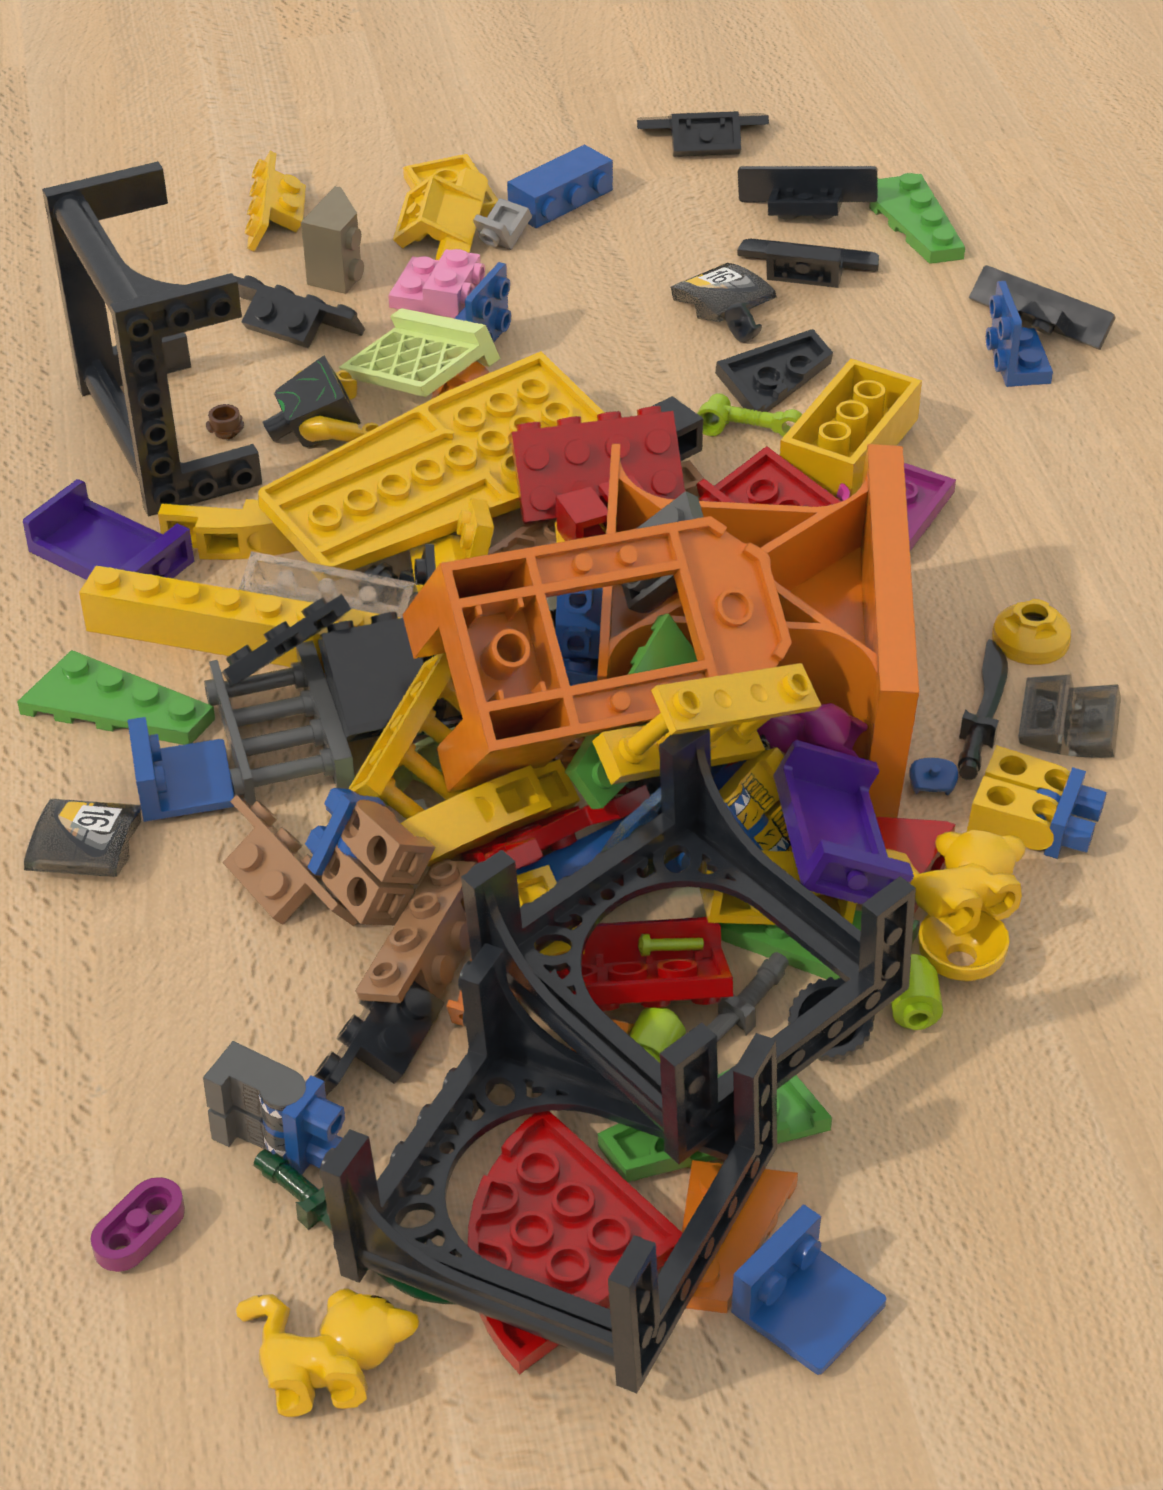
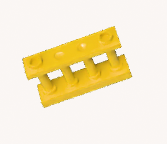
M446 653L437 654L424 662L348 788L361 796L379 797L406 819L425 809L395 786L396 780L392 776L397 767L405 766L445 800L472 789L467 788L448 792L443 773L415 751L416 745L412 743L417 733L424 731L440 744L452 731L435 717L436 711L432 708L437 699L444 698L461 712Z
M802 663L656 685L651 691L661 713L646 725L602 732L592 742L611 785L660 776L659 744L664 742L669 735L709 729L711 766L754 759L765 751L757 732L758 728L774 717L815 711L821 707V703Z

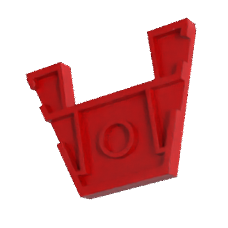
M642 785L629 790V792L617 798L614 796L603 808L591 809L589 804L579 808L578 805L508 831L496 837L490 843L462 853V857L466 862L479 863L503 850L515 860L516 869L540 860L543 856L542 851L548 848L551 851H555L578 841L575 833L590 825L622 818L653 802L646 785Z

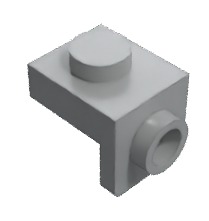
M499 198L487 218L477 214L473 219V223L479 232V238L491 247L499 245L511 250L532 218L529 208Z

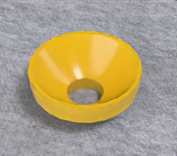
M1032 599L1011 605L998 614L992 629V640L1010 660L1028 665H1042L1057 661L1067 653L1071 642V628L1067 619L1057 609L1050 606L1048 602ZM1023 615L1037 616L1045 619L1042 621H1031Z
M981 911L980 922L977 927L961 936L953 935L945 924L928 914L920 925L918 935L920 954L930 961L938 974L958 981H974L994 974L1005 961L1010 942L1009 933L1001 920H994L983 911ZM953 952H964L972 956L975 962L968 966H958L950 962L947 956Z

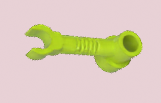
M720 393L713 394L708 402L701 405L697 412L703 418V434L706 436H717L724 430L726 424L735 422L769 428L784 437L791 428L786 422L796 423L802 416L801 412L794 409H789L785 412L769 413L731 406L728 397Z

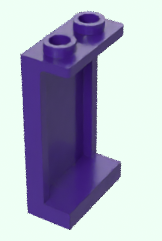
M76 479L23 519L24 532L30 553L85 580L88 579L95 566L111 567L173 579L195 561L189 528L177 523L164 534L154 531L91 501L88 498L86 483L80 479Z
M795 740L790 745L773 776L801 884L812 892L863 904L899 876L910 883L914 877L910 863L889 858L870 799L869 788L879 773L878 764L870 760Z

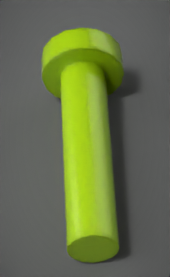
M641 934L638 941L641 956H650L651 951L703 950L704 947L703 938L650 939L649 934Z

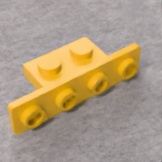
M271 150L265 160L259 159L251 176L255 181L249 193V196L253 197L247 210V215L251 217L246 225L245 234L249 235L247 249L253 252L266 232L269 220L296 233L303 220L306 185L293 175H284L276 171L277 153Z

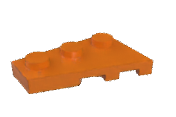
M692 1160L682 1233L723 1164ZM765 1169L688 1303L687 1309L728 1313L732 1306L733 1275L761 1247L766 1236H770L786 1199L791 1198L797 1187V1172Z

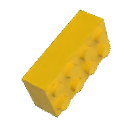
M850 358L780 440V456L822 488L826 489L838 500L840 499L836 495L841 483L848 487L849 497H851L862 486L867 445L897 446L918 420L922 380Z

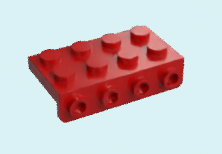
M661 406L638 409L637 416L622 417L621 411L601 413L597 415V421L583 423L580 416L558 419L557 426L541 428V422L522 423L516 425L517 431L511 432L508 436L509 445L512 446L523 524L556 520L557 495L590 486L595 492L599 491L598 484L609 482L612 444H621L620 461L626 476L633 475L647 493L675 500L685 492L674 412H662Z
M768 446L716 485H712L704 478L696 483L700 497L699 501L807 507L828 506L841 502Z
M707 917L599 923L585 946L581 967L582 977L591 998L602 1011L618 1009L620 1004L641 1003L644 1007L661 1008L670 1005L673 1000L691 999V1002L695 1004L710 1005L720 1002L721 997H734L733 976L721 947L720 923H708ZM641 934H649L650 939L703 938L704 947L703 950L651 951L650 956H641L638 941ZM567 969L556 971L561 979H564L570 973Z

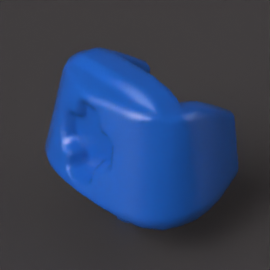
M921 758L915 760L909 769L911 787L915 794H918L919 791L945 792V795H950L958 781L957 766L952 761L942 758Z

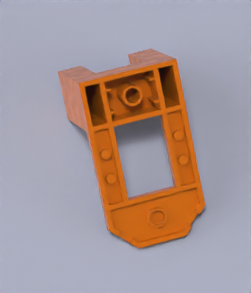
M708 516L440 563L403 613V619L414 659L446 653L463 720L437 746L447 791L453 792L477 787L530 765L533 769L545 767L576 738L648 724L661 713L651 691L656 685L777 667L792 642L766 552L750 542L747 545L726 532L727 527ZM674 575L697 661L570 686L546 598Z

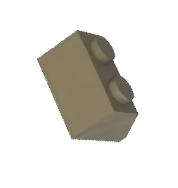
M334 186L301 222L307 285L346 294L362 278L364 272V262L360 256L362 234L361 230L358 229L357 212L342 188Z

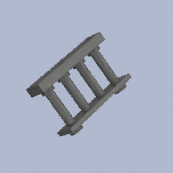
M313 640L296 646L298 662L291 663V668L252 675L233 687L229 685L228 681H224L218 660L209 661L212 679L205 680L204 686L208 704L218 706L235 768L229 769L235 796L243 795L245 801L251 806L256 802L254 787L323 773L325 777L333 776L336 788L348 789L355 778L353 757ZM295 685L296 689H304V691H300V696L234 710H232L229 699ZM303 713L305 717L313 716L314 719L310 720V725L245 739H241L238 730L240 726ZM314 743L315 747L323 746V750H319V755L250 769L247 760L248 756Z

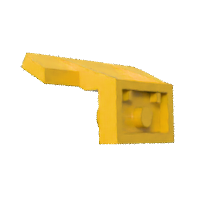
M466 167L459 172L456 184L435 174L406 193L393 241L401 248H404L413 241H421L429 234L435 240L440 241L435 260H440L446 249H461L469 253L476 230L473 219L477 214L480 215L488 185L486 176Z
M470 498L468 511L461 510L457 535L449 534L425 543L434 544L436 568L443 562L488 555L494 525L487 500ZM425 544L409 549L413 574L415 559L422 558ZM416 585L418 593L423 585Z

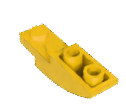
M246 499L243 509L161 504L158 512L161 534L167 532L177 523L190 529L192 547L198 549L199 559H251L298 551L259 508L258 500Z
M559 759L548 763L545 767L533 769L530 765L488 781L428 808L400 824L414 836L425 837L436 847L427 864L429 866L490 843L500 834L572 808L581 800Z

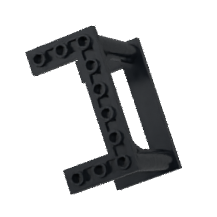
M157 161L42 189L78 389L82 396L91 394L139 481L143 508L148 517L158 514L161 504L188 506L262 485L259 452L254 444L185 463L180 462L167 378L169 373L191 368L188 340L185 332L242 317L238 281L233 273L186 285L166 283L146 277L131 269L122 260L99 220L168 204L164 170L160 163ZM106 305L112 315L116 346H112Z
M709 729L669 735L664 742L659 744L662 813L647 824L635 828L628 837L609 850H604L597 854L590 863L571 876H565L560 879L552 889L533 902L525 903L520 907L515 860L503 850H500L487 860L475 864L466 874L461 876L472 961L485 943L504 949L508 986L514 996L663 1130L664 1152L678 1164H681L734 1123L733 1070L736 1065L718 1078L717 1035L702 1022L660 1053L659 1063L596 1005L587 991L582 977V957L592 932L610 912L637 896L667 888L695 887L726 893L754 907L845 981L843 985L772 1037L776 1039L777 1089L909 989L916 888L899 876L862 904L861 931L767 857L740 827L726 806L711 775ZM682 852L689 857L690 864L682 872L674 873L665 867V864ZM702 861L706 862L707 870L714 873L702 874ZM554 941H562L571 946V949L562 955L549 956L539 953ZM564 969L570 971L564 979H561L556 972Z
M485 943L473 961L465 963L458 979V988L462 991L464 1007L463 1025L467 1030L468 1052L457 1068L453 1067L449 1070L444 1079L442 1089L433 1102L426 1104L422 1108L416 1126L407 1139L400 1141L395 1146L390 1162L378 1180H376L369 1136L349 1129L337 1147L328 1150L322 1160L320 1178L323 1183L327 1214L330 1219L334 1239L333 1245L337 1254L340 1275L360 1283L367 1271L372 1270L615 1367L616 1386L637 1394L777 1149L776 1039L756 1033L733 1070L734 1123L698 1150L701 1153L716 1157L725 1162L660 1273L658 1274L656 1243L634 1235L608 1278L610 1309L487 1261L465 1244L450 1221L446 1207L447 1188L459 1159L486 1132L514 1118L545 1111H577L603 1117L664 1139L663 1130L578 1053L553 1038L530 1017L508 986L504 949ZM496 1084L507 1085L513 1090L515 1097L511 1103L500 1106L489 1100L488 1096ZM527 1087L532 1089L533 1094L542 1093V1095L535 1098L528 1097ZM479 1109L484 1113L480 1119L472 1120ZM427 1184L434 1186L429 1194L421 1195ZM428 1210L435 1214L431 1221L420 1227L404 1228L400 1226L408 1212ZM437 1235L445 1239L442 1246L435 1245L431 1240Z

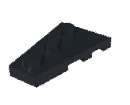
M811 329L717 361L715 374L743 408L768 412L830 365L833 351L815 330Z
M342 594L328 603L322 597L301 611L305 618L290 627L284 621L265 633L264 637L267 642L252 651L249 645H246L227 657L226 660L230 666L224 669L222 674L231 687L235 686L322 631L326 626L341 619L352 608Z

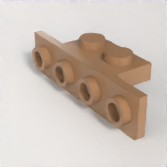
M238 795L230 801L251 823L254 829L222 863L274 920L283 925L314 892L332 912L352 926L359 922L324 884L322 876L314 875L308 869L312 856L307 854L303 858L298 853V850L303 845L285 828L281 827L277 830L273 826L277 821V817L258 800L251 806Z
M444 860L430 866L355 991L359 1000L401 1003L413 981L440 999L447 985L451 983L464 955L470 949L466 914L460 902L463 898L461 876L466 874L477 862Z

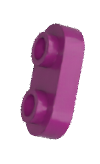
M156 1177L144 1180L132 1189L97 1223L91 1233V1246L96 1262L102 1268L115 1272L126 1271L137 1266L182 1221L185 1214V1205L180 1187L170 1179ZM156 1210H164L161 1214H151ZM120 1246H127V1247H125V1248L115 1250L116 1248H118V1247H120Z

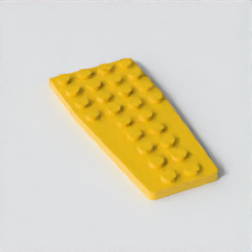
M540 351L446 391L261 487L258 491V506L322 577L327 579L334 578L457 532L461 510L468 511L470 498L487 500L491 518L521 508L512 446L509 445L508 440L510 433L517 431L516 425L528 422H541V428L557 426L558 419L580 416L582 423L597 421V415L605 412Z

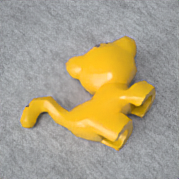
M978 830L964 833L945 832L937 836L935 844L938 852L945 858L946 869L919 873L913 867L905 853L886 849L889 858L910 863L914 875L910 884L916 888L915 901L917 905L929 915L945 924L955 936L964 935L976 928L980 922L981 911L986 912L997 921L1010 917L1020 906L1022 898L1021 884L1012 873L1015 863L1024 856L1026 846L1017 836H1000Z
M348 1288L339 1289L328 1298L327 1314L320 1326V1335L316 1337H301L292 1333H285L291 1309L274 1294L252 1296L239 1302L236 1308L237 1317L243 1322L266 1315L268 1317L262 1332L259 1362L264 1376L268 1380V1388L275 1390L278 1414L285 1417H296L310 1412L315 1398L314 1389L323 1387L330 1392L333 1405L336 1408L348 1409L358 1407L367 1400L368 1386L362 1370L373 1369L383 1362L392 1353L396 1343L414 1334L420 1322L417 1314L395 1308L388 1300L382 1297L358 1294Z

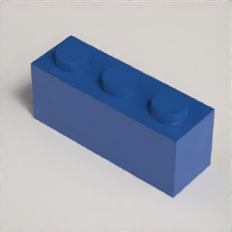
M584 144L508 181V201L529 208L532 218L528 224L538 228L612 191L613 160Z

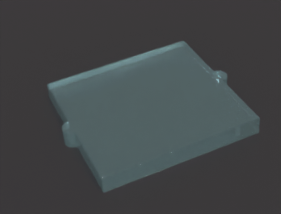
M661 787L619 824L601 852L609 850L628 837L638 826L645 825L651 821L661 807Z

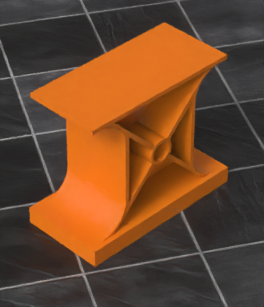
M612 444L606 534L636 529L674 500L647 493L637 487L626 476L620 461L621 444ZM868 444L862 486L855 494L842 502L820 507L699 501L703 517H713L727 527L726 532L747 545L750 542L766 552L792 642L777 667L802 663L821 705L829 703L843 708L849 715L860 719L868 725L867 731L860 734L856 739L852 750L855 751L859 758L878 764L879 773L869 788V795L876 817L898 818L919 698L903 446ZM622 584L603 587L597 681L628 675L633 667L630 664L639 647L645 646L653 633L651 627L659 615L670 614L693 647L678 592L651 612L638 613L628 609Z

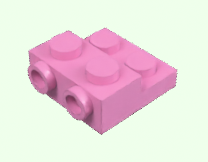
M446 249L440 260H433L426 256H412L388 295L389 308H403L455 318L465 307L466 297L485 277V265L480 262V254L467 253L461 249Z

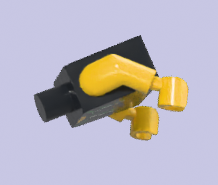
M325 355L304 370L298 371L293 378L276 389L274 395L282 411L263 421L265 429L274 442L294 432L303 447H310L329 439L350 442L379 427L376 423L371 422L364 424L362 429L358 428L361 421L350 399L357 396V381L352 379L350 373L345 370L335 373Z

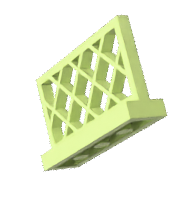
M401 308L390 316L395 328L339 366L340 371L345 370L349 372L352 379L427 397L475 361L483 366L490 367L501 358L486 325Z

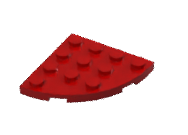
M550 1111L534 1113L507 1138L501 1146V1155L491 1167L488 1175H483L472 1204L468 1224L467 1246L482 1258L499 1267L602 1307L609 1308L608 1278L633 1236L635 1235L656 1243L657 1270L664 1266L680 1239L682 1232ZM480 1314L490 1337L501 1354L519 1375L559 1345Z

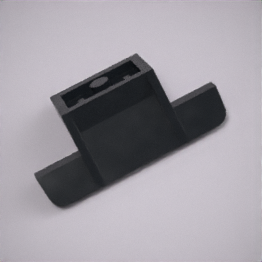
M739 111L676 113L669 116L637 118V129H671L673 157L740 154V125L769 124V115L765 113L739 114Z
M753 238L743 240L737 249L738 256L766 259L767 280L839 288L843 268L878 271L879 255L871 251Z

